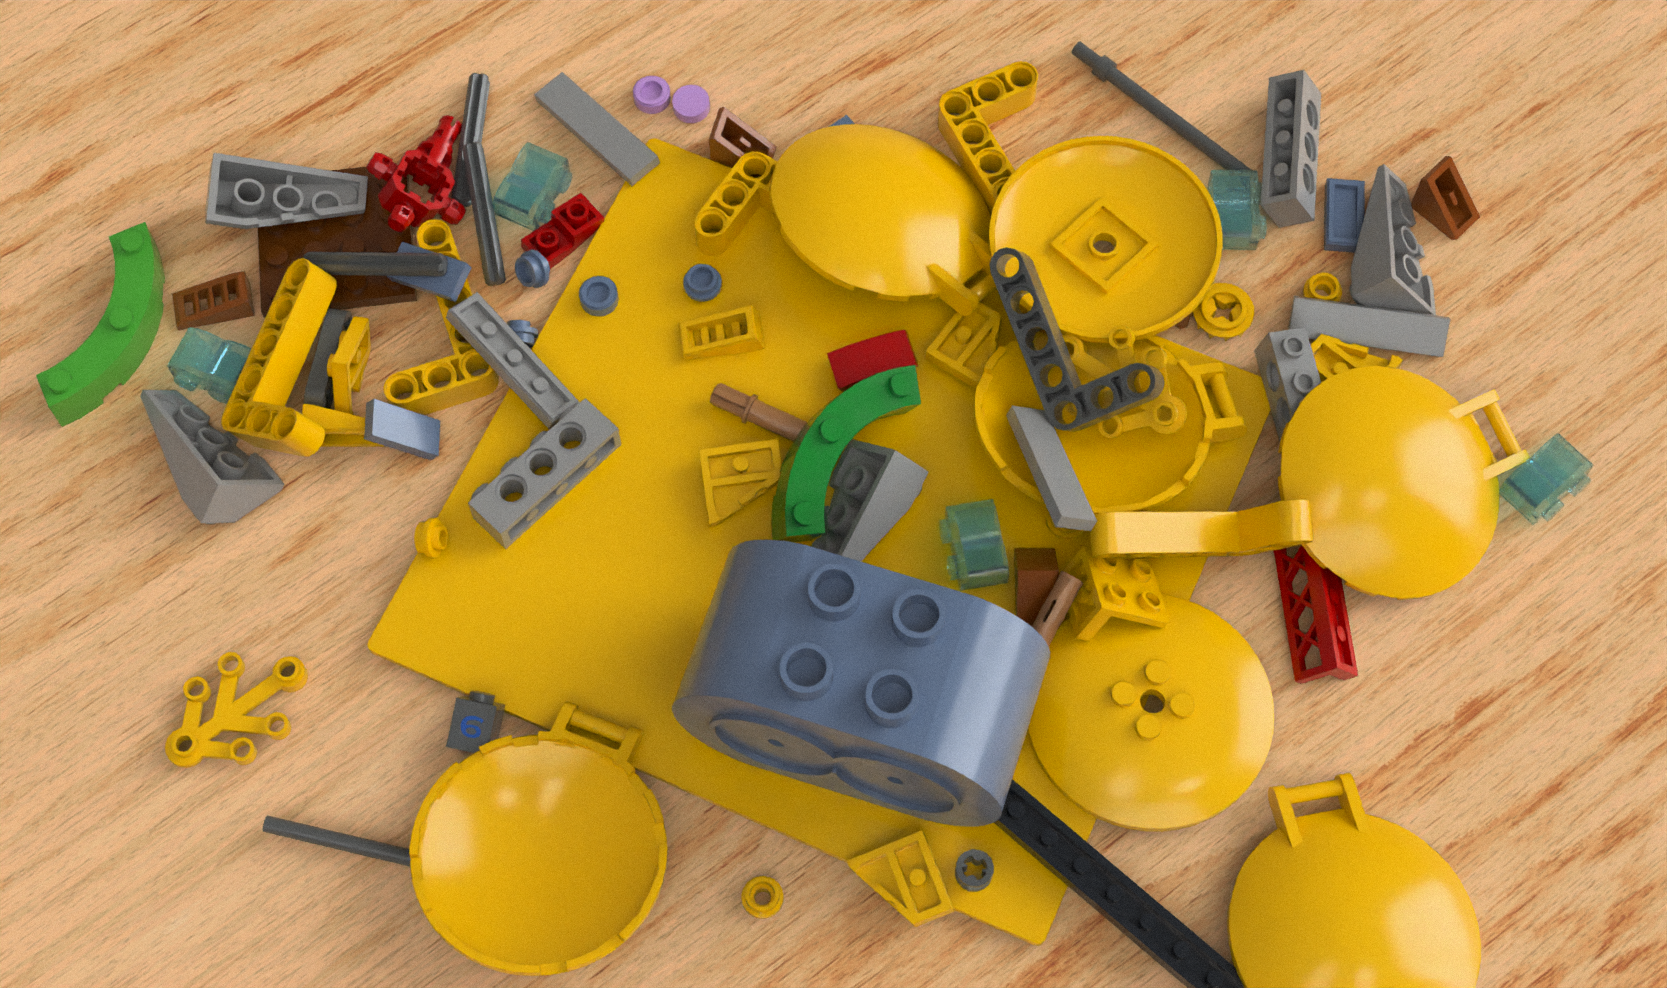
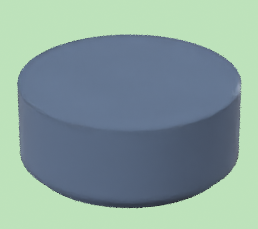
M591 277L581 285L579 290L581 306L585 312L592 316L608 315L618 305L617 287L607 277Z

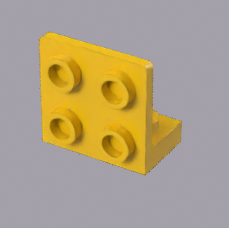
M1083 546L1063 570L1083 582L1068 610L1076 639L1090 642L1111 616L1160 628H1165L1169 623L1155 573L1149 561L1139 558H1092V548Z

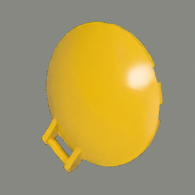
M843 124L808 133L796 140L781 155L775 166L769 188L771 212L776 213L781 225L779 232L789 247L809 267L823 277L851 291L856 286L864 290L876 292L877 299L908 302L911 296L927 295L929 299L940 297L963 316H969L978 308L979 302L997 288L989 266L991 261L989 248L991 217L982 194L968 174L937 148L914 136L897 130L874 125ZM982 271L988 274L970 290L964 286Z
M1044 329L1037 332L1033 340L1036 350L1043 349L1048 342V335ZM1154 335L1141 340H1135L1133 350L1136 363L1142 364V353L1148 347H1159L1166 352L1168 361L1165 367L1171 395L1180 398L1187 409V418L1183 427L1175 433L1162 434L1148 426L1123 432L1117 438L1103 436L1099 431L1098 424L1076 432L1064 431L1054 427L1094 514L1145 512L1168 502L1183 491L1196 477L1204 464L1210 443L1238 439L1247 433L1248 429L1244 418L1238 416L1226 382L1228 373L1222 362L1189 365L1184 358L1179 360L1164 347L1165 342ZM1015 338L1004 347L1001 345L984 366L975 392L974 421L981 445L996 469L1018 490L1045 505L1006 417L1012 405L1044 410L1017 338ZM1084 341L1088 354L1115 371L1120 369L1117 350L1110 343ZM1067 343L1066 346L1071 357L1074 353V347L1071 343ZM1157 351L1152 352L1148 357V362L1151 366H1156L1161 361V356ZM1059 366L1053 367L1048 373V382L1052 387H1056L1062 380V370ZM1075 367L1082 385L1097 379L1080 367ZM1144 371L1139 373L1141 388L1146 391L1150 386L1151 380L1148 373ZM1205 386H1211L1222 418H1215ZM1105 387V388L1102 389L1100 392L1107 391V390H1111V389H1110L1109 387ZM1065 405L1062 410V418L1065 423L1070 424L1075 420L1076 416L1071 415ZM1138 406L1118 416L1124 417L1146 410ZM1165 406L1160 410L1161 420L1165 422L1171 419L1172 410L1170 407ZM1110 419L1106 423L1107 432L1112 434L1118 428L1115 419Z
M1363 366L1335 374L1313 388L1299 402V406L1291 420L1286 423L1278 451L1281 454V475L1278 477V487L1281 501L1309 500L1313 542L1302 544V546L1316 563L1323 569H1330L1334 574L1345 580L1344 585L1373 597L1380 595L1397 598V600H1411L1431 596L1446 590L1467 576L1487 551L1497 525L1500 500L1498 475L1531 460L1527 450H1522L1501 411L1497 403L1500 398L1496 390L1493 389L1460 404L1453 396L1434 382L1407 370L1386 366ZM1483 409L1507 458L1497 462L1472 413Z
M565 701L550 731H538V735H526L512 738V735L490 741L479 746V751L468 756L459 764L455 762L440 776L428 792L416 816L411 833L409 855L412 884L419 905L431 926L446 943L469 960L484 967L514 975L545 976L570 972L596 962L616 950L634 934L649 915L658 898L664 881L668 854L667 835L659 803L652 790L646 786L644 781L635 772V768L631 765L640 745L643 730L630 726L629 729L580 711L578 710V705ZM573 725L621 745L616 750L572 733L570 729Z
M1351 773L1338 774L1334 780L1285 788L1284 785L1269 787L1268 800L1277 829L1257 845L1242 865L1235 879L1236 882L1227 910L1229 948L1237 974L1244 988L1476 987L1481 963V939L1476 914L1460 879L1437 851L1409 830L1383 818L1365 814L1355 780ZM1338 796L1341 809L1298 817L1294 815L1291 804Z

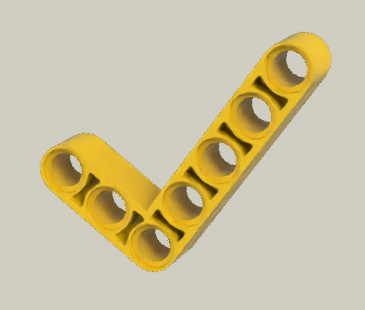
M1018 61L947 91L939 100V131L962 169L968 174L982 194L990 215H992L994 204L1002 187L1015 172V169L988 125L1030 107L1035 101L1038 72L1028 62ZM1017 84H1022V85H1025V86H1024V87H1019V86H1016V85H1017ZM988 98L992 99L993 101H985L983 99ZM949 113H959V114H961V115L955 116V115H951V114H949ZM975 141L978 144H968L966 142ZM985 170H993V171H995L996 173L990 174V173H986V172H984V171H985Z
M761 152L746 153L737 161L694 219L696 244L702 253L709 256H717L724 253L760 206L771 212L769 188L778 161ZM752 174L762 175V176L757 177V178L748 177L749 175H752ZM732 201L740 202V204L736 206L727 205L729 202ZM710 229L719 230V232L715 234L705 233Z
M437 219L428 220L418 228L417 240L420 248L460 260L451 230L445 222ZM436 241H442V244L438 246H430ZM467 279L456 302L436 296L454 355L390 375L383 386L384 394L389 404L427 415L485 397L493 393L498 387L499 376L470 343L461 342L464 337L446 318L449 309L472 296ZM478 369L487 370L481 376L471 375L474 371ZM440 381H449L442 388L434 387ZM402 393H412L406 399H396Z
M299 258L294 261L285 272L224 409L221 425L224 430L254 447L309 457L315 454L323 444L325 430L323 426L296 410L285 407L334 296L337 284L333 276L305 258Z
M1307 499L1279 501L1238 512L1094 514L1097 522L1090 531L1092 558L1248 556L1313 542L1310 505Z

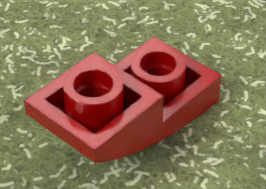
M580 192L552 210L549 222L522 238L521 248L525 252L528 250L538 251L547 259L551 269L583 244L604 222V216Z
M905 329L868 338L827 353L838 389L842 392L877 373L898 367L919 366Z

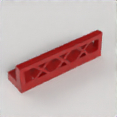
M1302 545L1294 558L1287 555L1286 548L1274 550L1295 682L1303 684L1328 675L1344 681L1358 677L1342 578L1334 574L1330 569L1320 567ZM1299 569L1306 572L1308 579L1301 595L1293 591L1292 585ZM1306 606L1313 610L1314 621L1307 633L1300 630L1298 622ZM1313 644L1319 648L1322 665L1306 670L1305 656Z

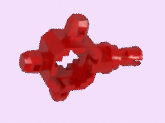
M442 116L433 135L419 143L416 150H407L396 164L392 162V158L379 152H375L366 166L368 171L379 180L381 178L385 180L378 198L382 208L390 212L388 225L393 230L403 232L409 225L418 228L424 222L432 220L436 214L440 215V219L450 224L458 225L467 210L463 204L455 198L450 199L448 197L455 183L452 172L449 169L453 161L452 146L462 129V124L458 119L454 126H451V122L454 119L453 116ZM410 174L413 176L412 181L420 186L424 184L429 186L427 192L432 194L431 201L427 200L424 204L420 201L421 197L412 191L409 193L405 192L404 188L406 185L401 183L402 176L406 178Z

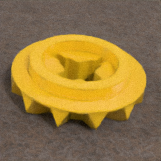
M1229 283L1212 284L1202 302L1192 311V316H1194L1197 322V329L1202 328L1208 333L1209 338L1214 336L1221 337L1226 342L1231 337H1241L1251 327L1255 311L1251 298L1243 289ZM1218 306L1222 310L1233 308L1230 311L1228 320L1224 316L1213 318Z

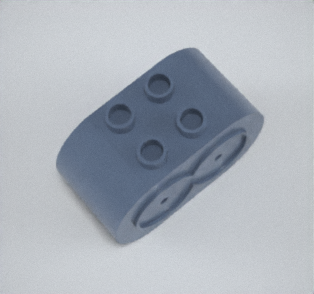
M751 540L737 544L728 554L672 705V712L679 724L699 741L746 764L924 820L954 826H984L994 823L1002 814L1048 666L1050 649L1044 638L1028 623L1009 611L979 597L808 545L780 540Z

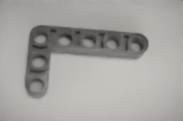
M1008 247L999 249L994 253L989 265L991 275L1047 418L1052 426L1064 431H1081L1152 401L1161 394L1164 388L1163 375L1155 367L1141 363L1128 365L1082 385L1032 259L1024 252ZM1016 257L1019 261V270L1014 276L1008 277L1005 272L1006 263L1011 258ZM1030 293L1034 301L1033 307L1029 312L1023 314L1020 311L1019 303L1024 295ZM1044 329L1048 335V342L1043 349L1036 350L1033 343L1034 336L1037 332ZM1059 366L1062 370V380L1056 387H1052L1048 382V373L1053 367ZM1146 371L1150 376V386L1145 392L1139 393L1135 389L1134 381L1139 373ZM1109 387L1113 392V402L1109 407L1103 409L1098 403V395L1102 389ZM1072 402L1077 409V416L1072 423L1067 424L1062 418V410L1065 405Z

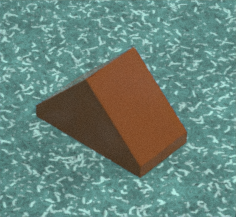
M719 108L709 137L710 160L733 168L737 161L749 152H761L773 159L776 145L727 108ZM752 174V175H750V176H753V177L757 178V177H760V176H762V175Z
M1445 156L1421 179L1411 206L1412 209L1448 238L1457 240L1480 218V215L1452 157Z
M1055 548L1014 549L1016 616L1030 626L1033 625L1042 605L1059 577Z

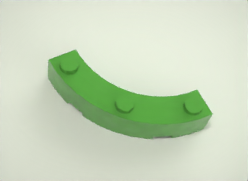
M145 222L109 236L115 260L114 286L110 302L95 330L67 358L36 375L48 407L62 427L98 408L104 403L103 398L112 392L120 383L124 385L141 365L158 332L164 309L162 298L165 275L157 244Z

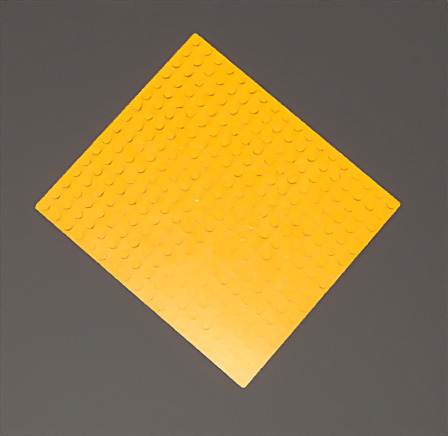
M652 138L647 141L646 146L658 156L660 164L633 186L627 181L624 182L605 216L604 222L600 225L531 349L579 402L586 398L618 427L621 446L505 549L473 519L468 502L478 487L485 483H491L500 474L506 462L513 457L519 458L529 449L532 440L539 433L550 430L520 397L509 388L437 517L448 531L446 549L442 550L437 558H428L425 554L417 553L368 640V649L374 655L467 696L470 695L471 690L494 694V702L505 704L504 712L547 731L551 730L565 701L578 705V710L624 728L629 729L630 726L643 730V736L631 762L635 770L846 863L849 859L923 830L955 911L1032 945L1040 946L1046 940L1068 886L995 823L975 827L936 823L746 764L699 741L687 732L673 715L672 705L730 550L737 544L745 541L773 540L771 526L773 496L776 495L777 485L717 526H709L699 449L778 438L782 464L793 441L749 421L746 424L741 423L740 417L710 403L711 394L720 383L750 397L756 394L758 395V400L808 422L827 403L843 393L838 389L827 353L868 338L905 329L919 365L916 367L921 404L906 414L889 416L866 425L852 439L894 449L927 470L928 474L922 484V490L915 498L911 508L861 562L979 597L1016 615L1014 549L1055 548L1060 575V572L1066 568L1083 546L1091 547L1090 531H1083L1081 535L1073 539H1061L1050 532L1046 521L1048 514L1046 505L1027 496L1006 480L984 451L974 421L976 389L925 359V351L953 317L956 310L940 297L929 299L927 295L911 296L908 302L877 299L876 292L864 290L856 286L851 291L833 283L809 267L796 255L779 232L781 225L777 216L761 206L724 253L717 256H709L702 253L696 244L694 219L732 168L667 142ZM732 201L729 202L727 205L736 206L739 205L740 202ZM710 229L705 233L715 234L718 233L719 230ZM697 264L710 265L721 276V291L712 300L705 302L695 301L684 290V276L690 268ZM982 271L964 286L970 290L988 274ZM591 277H607L617 287L618 305L608 315L592 316L585 312L581 306L579 298L580 287ZM996 288L980 302L1001 314L998 349L1001 345L1004 347L1014 340L1016 336ZM751 304L759 313L765 349L690 360L683 358L678 322ZM741 325L743 335L748 334L747 325ZM726 327L727 338L733 337L732 327ZM710 329L711 342L717 341L716 329ZM700 330L694 331L696 346L702 345ZM1156 336L1165 342L1164 347L1179 360L1184 358L1189 365L1222 362ZM1222 362L1228 373L1226 382L1238 416L1244 418L1248 429L1247 433L1238 439L1210 443L1204 464L1192 482L1168 502L1145 512H1228L1271 410L1262 377ZM1205 386L1215 418H1222L1211 386ZM569 441L563 447L566 449H574L581 444V442ZM844 450L840 454L832 470L826 491L825 506H830L835 489L829 486L832 474ZM543 466L538 468L534 474L545 475L552 468ZM518 492L511 493L505 500L514 502L519 500L523 494ZM821 535L811 541H801L794 543L812 546V543L817 538L821 537ZM1150 557L1139 559L1149 561L1152 564L1161 594L1190 601L1208 557ZM1067 612L1063 622L1070 618L1069 612ZM1146 695L1140 699V704L1143 709L1145 707L1149 695ZM573 725L570 729L572 733L616 750L621 745ZM1027 731L1012 779L1087 842L1097 818L1069 801L1050 781L1036 758ZM971 849L987 853L994 865V873L990 884L984 890L978 892L963 889L957 883L955 877L956 862L959 856ZM972 862L966 863L967 872H963L966 877L974 875L977 880L983 878L981 873L985 867L982 864L975 866Z

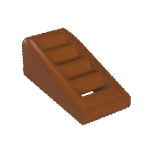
M245 271L231 273L172 294L178 330L255 316L251 286ZM236 293L237 299L230 301L229 294ZM221 296L222 304L216 305L215 297ZM207 299L208 308L201 311L200 300ZM192 302L194 313L186 316L185 303Z

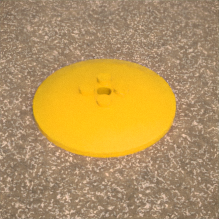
M1087 136L1060 142L1040 151L1024 162L1009 177L1002 187L992 210L989 227V248L991 258L999 249L1006 247L1016 249L1030 256L1062 335H1073L1080 340L1088 342L1109 343V332L1115 326L1122 325L1130 328L1134 332L1135 340H1141L1163 332L1187 317L1202 302L1216 278L1221 261L1223 234L1218 210L1210 193L1195 173L1184 163L1160 148L1145 142L1117 136ZM1098 241H1108L1115 249L1109 253H1101L1093 245ZM1016 257L1011 258L1006 263L1005 272L1008 277L1014 276L1019 270V261ZM1030 293L1024 295L1019 303V308L1024 313L1029 312L1033 307L1034 301ZM1126 331L1118 332L1116 342H1127L1128 334Z
M1161 594L1169 619V623L1165 628L1111 616L1089 642L1076 639L1070 618L1064 621L1050 643V659L1027 730L1032 749L1040 766L1050 781L1069 801L1099 820L1122 828L1146 832H1164L1195 826L1215 817L1233 805L1248 790L1259 774L1269 752L1274 730V703L1271 687L1266 672L1249 643L1235 628L1214 612L1186 599ZM1146 695L1157 696L1163 703V709L1157 713H1149L1142 708L1140 699Z

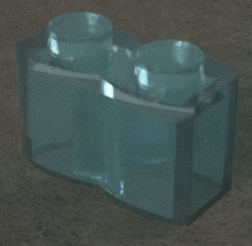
M527 142L520 150L511 171L504 178L494 196L492 203L495 215L532 231L538 229L542 223L546 224L549 222L551 211L555 209L553 201L559 193L564 194L567 191L572 180L568 159Z
M1211 170L1208 180V192L1216 205L1221 220L1223 234L1222 250H1256L1259 239H1265L1267 229L1266 216H1260L1259 211L1262 182H1258L1257 170Z
M189 327L167 367L174 377V382L180 387L189 391H195L196 388L206 390L213 399L227 404L251 348L234 341L223 340L207 331Z
M1557 433L1504 481L1499 489V494L1532 525L1537 523L1542 517L1548 522L1565 505L1560 501L1569 493L1576 497L1591 482L1587 475L1594 465Z
M989 499L946 506L945 519L939 520V530L942 543H949L952 552L951 556L946 557L950 580L957 579L960 591L1008 583V560L994 500Z

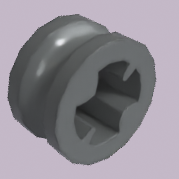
M971 849L959 856L956 862L955 877L957 883L963 889L978 892L984 890L990 884L994 873V865L987 853ZM972 862L975 866L982 864L985 867L981 873L983 878L977 880L974 875L966 877L963 873L967 872L966 863Z

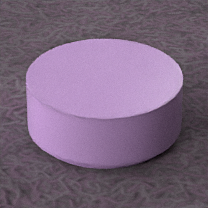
M658 76L641 78L633 88L634 103L640 111L647 114L662 112L668 107L671 99L668 83Z
M686 85L679 88L673 95V111L679 120L685 123H697L708 115L710 110L709 96L702 87Z

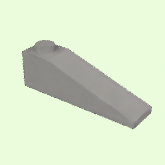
M213 153L205 208L206 224L251 229L361 214L365 212L368 176Z
M1385 164L1377 169L1352 261L1351 296L1358 305L1436 315L1432 280L1428 275L1423 276L1419 259L1425 257L1422 245L1417 243L1410 227L1416 224L1406 184Z
M177 390L142 391L140 397L181 498L200 523H235L282 491L284 483L257 453L248 456L236 446L238 439L230 432L223 434L208 424L210 416Z
M851 439L830 480L829 486L835 490L830 506L824 507L825 533L817 538L811 547L862 561L911 508L915 498L922 490V484L928 471L894 449Z

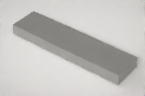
M563 72L534 94L537 102L631 186L660 164L658 156Z
M478 292L448 310L447 320L548 429L559 422L561 414L572 405L577 406L580 403Z
M1294 296L1288 330L1305 327L1309 339H1317L1321 334L1340 339L1346 344H1358L1366 347L1443 357L1450 318Z
M1012 405L1006 417L1055 527L1091 531L1097 522L1096 517L1054 426L1051 425L1047 418L1045 410Z

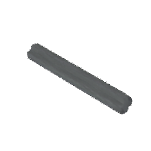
M472 73L469 76L454 177L455 183L452 190V198H455L465 207L471 206L472 203L462 148L468 143H482L490 86L489 77L484 73Z
M479 142L468 143L463 146L462 150L484 279L488 286L501 285L505 283L506 277L484 149Z
M307 252L304 255L305 259L330 275L443 276L447 273L448 265L447 258L441 253Z

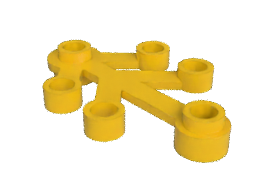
M1115 326L1109 332L1108 339L1111 346L1117 350L1121 369L1136 363L1133 350L1135 335L1126 326ZM1124 330L1128 334V340L1125 344L1118 345L1116 335ZM1073 335L1063 336L1065 344L1071 343L1074 347V353L1071 356L1074 367H1080L1097 379L1115 371L1088 354L1087 346L1083 340ZM1151 346L1146 348L1141 356L1142 364L1150 365L1148 362L1149 355L1154 351L1160 354V363L1153 367L1158 369L1164 378V388L1161 394L1154 400L1140 405L1146 411L1124 417L1116 415L1100 422L1098 428L1103 436L1117 438L1123 432L1151 426L1159 433L1172 434L1183 427L1187 418V409L1180 398L1171 395L1165 367L1168 357L1163 349ZM1138 374L1135 378L1134 386L1137 392L1143 393L1145 390L1141 388ZM1112 390L1099 393L1098 403L1102 408L1109 407L1112 404L1114 398ZM1068 403L1066 405L1067 411L1071 415L1077 416L1073 403ZM1168 406L1172 410V417L1164 422L1159 414L1163 407ZM1110 419H1115L1118 428L1114 433L1110 434L1106 430V423Z
M235 652L223 654L217 663L222 676L214 714L211 719L201 726L203 703L209 699L211 688L202 677L195 676L189 678L183 686L187 703L182 727L173 731L165 743V753L168 759L174 765L182 768L195 766L203 758L234 760L239 765H248L257 756V749L250 739L240 737L232 743L210 740L223 731L268 735L274 740L285 739L291 732V723L283 713L274 712L267 717L245 715L279 690L296 692L302 689L308 680V672L302 661L293 656L281 658L275 663L272 675L234 701L239 677L245 671V663ZM228 662H238V665L234 670H225V666ZM288 666L295 667V671L291 676H282L284 668ZM195 686H204L201 694L197 696L191 695V690ZM283 721L284 727L280 731H271V726L274 722ZM183 741H192L190 749L179 751V746ZM240 747H250V751L246 756L238 757L236 755Z

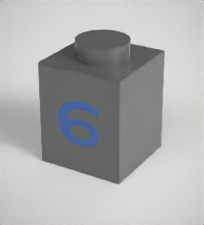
M471 690L469 696L457 697L446 747L475 753L479 751V746L498 739L505 704L494 702V694Z

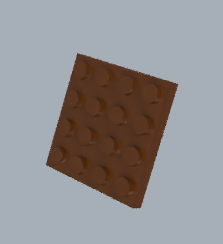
M366 167L331 170L368 176L364 213L258 227L261 312L264 318L269 311L288 267L297 259L304 258L307 252L397 253L402 242L413 245L411 225L403 232H397L388 225L390 212L382 208L378 198V194L385 183L384 179L381 178L379 180ZM408 174L406 178L402 176L401 183L406 185L404 191L407 193L410 192ZM331 275L335 278L337 287L327 311L330 308L342 310L417 301V291L414 288L393 282L387 276Z

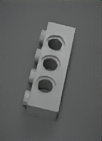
M1305 70L1269 77L1261 206L1279 228L1311 222L1315 219L1321 92Z
M1305 327L1269 332L1254 350L1279 441H1281L1286 423L1291 420L1299 406V402L1321 383Z
M586 398L577 406L572 405L561 414L559 422L548 432L542 431L532 440L530 448L519 458L513 457L506 462L500 474L491 483L482 484L475 490L471 500L468 502L473 519L507 549L621 446L618 427ZM569 441L581 442V444L574 449H566L563 447ZM547 466L552 468L545 475L534 474L540 467ZM518 492L523 494L517 501L508 502L505 500L511 493Z

